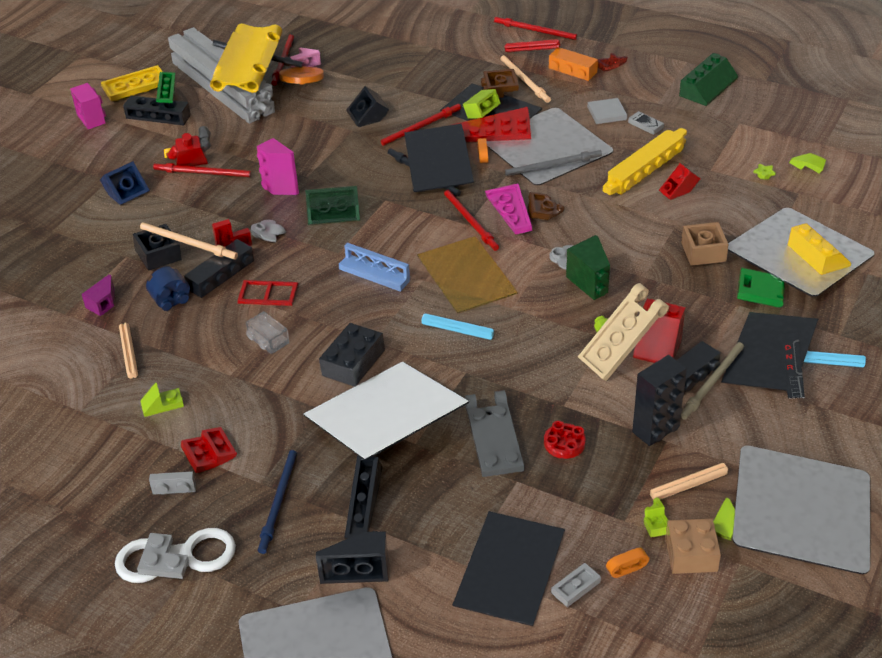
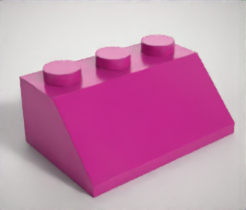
M274 138L258 145L257 158L260 165L259 171L262 178V187L273 195L299 194L294 152Z

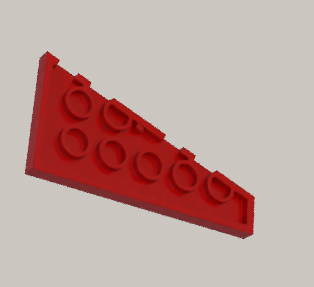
M528 107L461 122L466 142H478V139L486 138V141L531 139Z

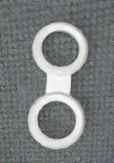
M206 528L191 535L183 544L171 545L169 553L188 555L189 561L187 566L200 572H212L221 569L230 562L235 554L236 544L233 537L227 531L219 528ZM148 538L131 541L117 554L115 568L117 574L123 580L131 583H144L157 577L140 575L129 571L124 566L126 559L131 553L145 548ZM217 538L226 544L225 552L216 560L202 562L192 556L193 548L201 540Z

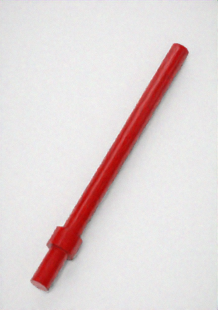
M494 18L495 23L504 24L506 27L513 26L568 39H577V34L513 21L511 18Z
M293 35L288 36L281 57L285 58V56H288L294 40ZM278 63L276 70L272 74L271 84L273 86H276L278 80H280L279 72L284 67L283 63Z
M456 104L450 108L446 107L429 118L381 139L380 142L384 146L405 136V132L416 131L439 119L450 117L452 113L461 110V105Z
M154 163L153 165L154 170L166 171L167 173L187 172L239 177L251 176V171L182 166L175 165L174 163Z
M446 190L444 195L480 234L482 241L494 251H497L499 245L494 241V237L490 232H486L449 190Z

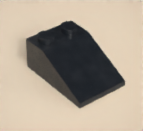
M386 531L362 532L317 551L316 561L320 584L388 582L389 559Z

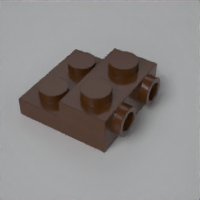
M514 69L483 71L484 77L481 78L483 90L496 89L499 98L503 97V92L519 90Z

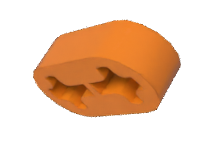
M486 138L478 139L480 163H488Z
M639 547L611 558L607 562L606 568L613 578H618L645 567L650 559L645 550Z

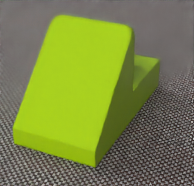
M157 383L150 388L140 401L144 417L184 407L179 388L159 393Z

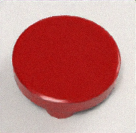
M555 421L552 427L545 432L544 447L554 457L561 459L574 458L581 454L585 448L586 437L581 426Z

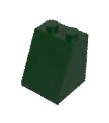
M594 235L567 249L566 277L593 300L606 295L609 290L610 263L599 237Z

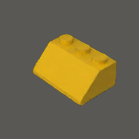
M807 223L791 227L787 245L820 275L851 266L852 263Z

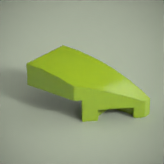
M808 153L792 158L789 163L801 170L804 166H807L820 174L826 159Z
M658 497L653 500L651 507L647 506L645 508L644 525L650 537L666 535L667 521H669L665 516L664 505Z
M729 498L725 499L713 522L716 535L731 541L735 509Z

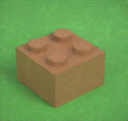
M719 222L683 226L681 243L690 265L726 262L729 244Z
M713 519L667 521L665 538L672 574L718 572L721 553Z

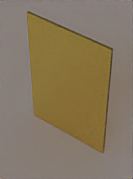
M475 236L417 254L457 314L518 294Z

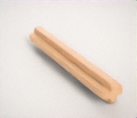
M128 323L120 324L119 330L128 378H136L138 370L130 327Z
M725 463L714 465L650 490V496L653 500L657 497L661 500L727 475L728 467Z

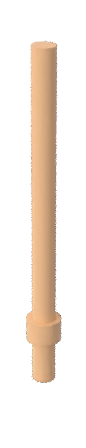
M505 55L501 57V61L510 69H514L515 74L535 92L538 98H542L546 103L551 101V98L543 88L538 87Z
M144 222L140 225L142 230L213 252L219 257L225 256L234 260L238 257V253L227 250L226 247L221 245L215 246Z

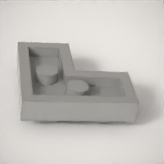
M150 533L137 568L138 574L183 579L189 561L188 555L169 553L173 542L172 535Z

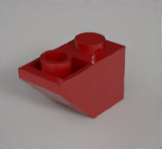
M679 163L659 191L672 200L690 193L701 178Z

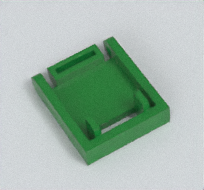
M741 268L737 299L780 308L783 306L785 283L772 274ZM750 280H751L750 288L743 286V285H749Z

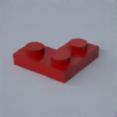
M229 219L212 224L216 246L226 247L236 239L252 246L251 233L248 228L232 232Z

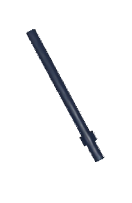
M294 450L289 451L266 525L260 533L261 541L258 552L261 554L266 553L269 542L273 539L275 533L274 526L297 456V452Z

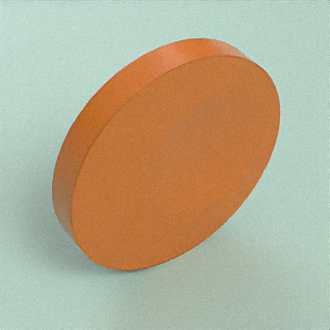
M291 67L281 70L279 76L283 82L304 85L305 83L322 80L324 78V71L317 67Z

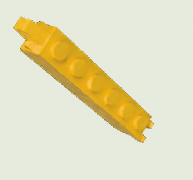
M679 128L674 132L671 130L664 131L609 170L608 181L603 185V192L608 195L614 193L622 195L654 170L661 167L665 162L672 159V157L683 150L686 143L684 137L687 135V130Z

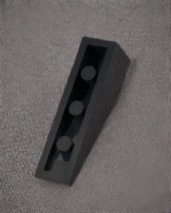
M357 456L345 539L362 532H369L383 467L378 457H371L365 461L360 456Z

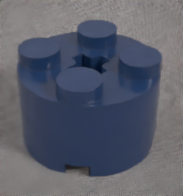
M162 267L152 274V279L146 283L148 293L164 311L170 310L179 303L184 304L189 300L190 286L176 268Z

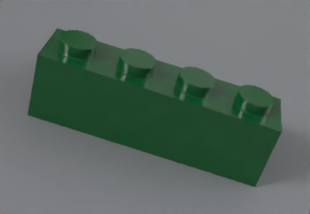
M712 53L681 79L679 96L707 106L737 80L738 75L726 57Z

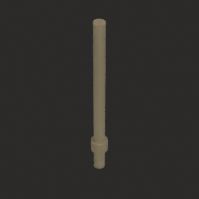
M741 342L735 345L696 395L686 402V407L681 412V419L686 420L692 412L698 409L701 400L744 348Z

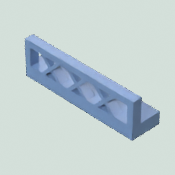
M350 243L345 245L346 257L339 263L340 270L400 292L410 282L409 264ZM351 251L355 252L358 257L352 255ZM365 256L370 257L373 262H370ZM381 261L386 263L389 268L385 267ZM396 267L403 269V273H401Z

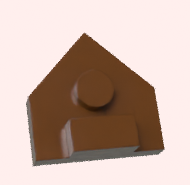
M536 192L529 193V204L527 207L529 218L550 220L564 211L565 207L560 203L556 204L553 202L549 195Z

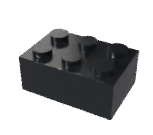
M349 323L319 358L322 376L356 387L385 351L383 333Z

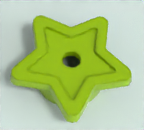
M759 164L758 168L753 171L760 179H769L771 176L776 175L772 170V165L764 166Z

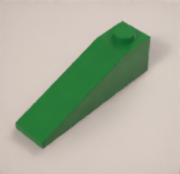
M160 72L156 102L173 103L175 96V73Z

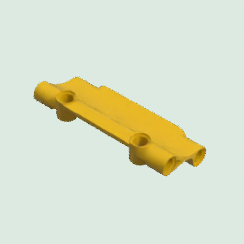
M239 24L232 33L216 66L210 87L214 91L219 92L226 85H233L251 93L257 92L282 35V28L276 24L267 27Z

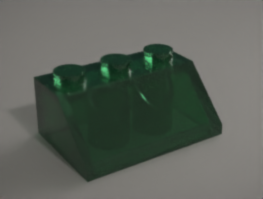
M357 186L305 190L308 225L360 221Z

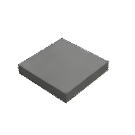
M618 98L588 102L587 107L596 124L627 120V114Z

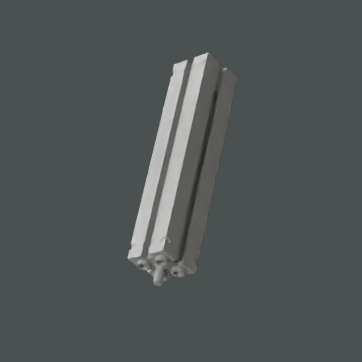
M193 27L183 31L184 36L175 34L168 37L169 46L174 51L171 53L173 64L178 66L179 69L242 119H245L247 123L250 124L259 120L260 114L268 116L275 112L274 101L271 100L273 96L272 85L266 83L265 80H262L258 91L255 93L233 85H226L219 92L214 91L210 87L214 71L224 50L220 47L212 46L213 41L197 31V29Z

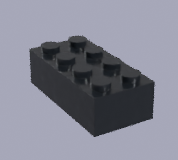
M669 354L637 374L632 432L648 446L660 442L666 435L675 432L680 427L687 368Z

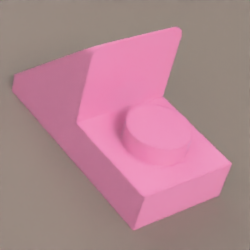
M299 48V54L290 57L292 60L303 62L302 66L314 67L321 65L319 50Z

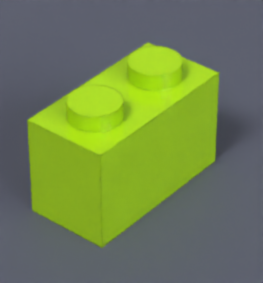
M496 89L481 90L466 101L463 106L468 119L482 118L501 103Z

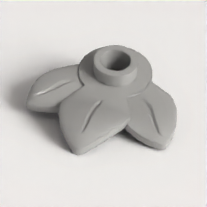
M263 220L251 226L252 235L265 241L276 242V235L286 233L284 227L276 224L274 220Z
M573 245L553 248L549 255L550 260L566 270L567 249Z

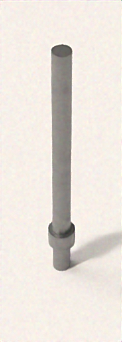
M584 151L578 155L505 169V174L510 176L577 161H590L591 158L601 157L602 151Z

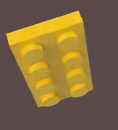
M157 65L102 81L101 86L111 102L118 101L131 95L134 96L135 94L158 88L159 74L163 71Z

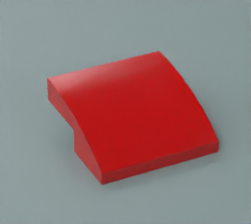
M221 427L202 430L201 437L181 440V448L195 473L215 468L230 461L237 455Z

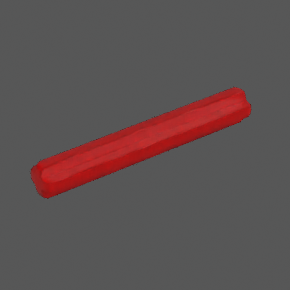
M556 39L507 43L504 48L506 52L558 49L561 44L560 40Z

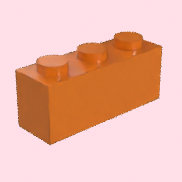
M559 47L549 55V69L589 81L597 73L598 59Z

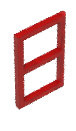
M243 280L237 302L238 304L292 306L299 283ZM247 285H268L264 299H243ZM272 286H293L289 301L268 300Z

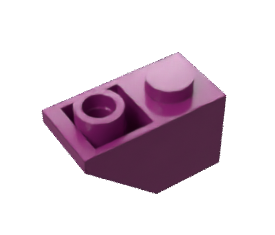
M109 274L82 293L85 308L99 316H102L114 307L115 287L112 276Z

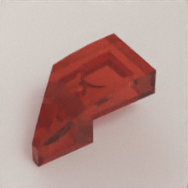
M611 53L610 58L598 59V68L604 72L615 69L626 63L628 57H618Z

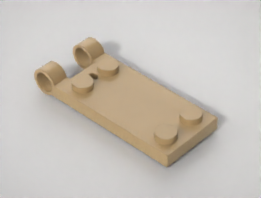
M641 283L633 286L627 297L578 356L579 359L605 381L609 379L655 321L663 317L669 309V306L661 299L655 300L648 311L637 303L643 301L649 293V290Z

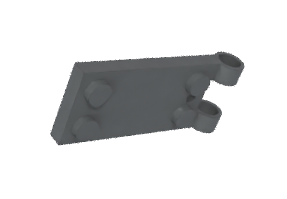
M505 390L494 391L496 406L477 408L475 394L464 396V399L469 401L465 407L482 477L524 471V464L508 408Z

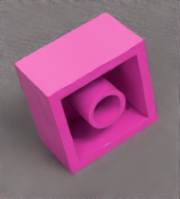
M88 83L70 88L76 114L86 128L91 129L105 124L104 117H106V114L101 107L103 101L101 96L97 95L95 88H92Z

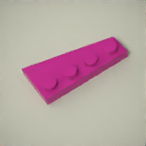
M519 184L485 191L486 197L514 234L532 231V225Z

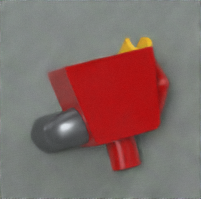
M200 127L198 129L199 136H191L190 133H184L182 138L175 140L174 146L164 149L165 158L175 159L176 165L182 166L208 164L205 152L211 147V132L208 130V127Z

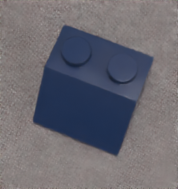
M133 161L103 175L100 179L107 194L119 205L150 191Z

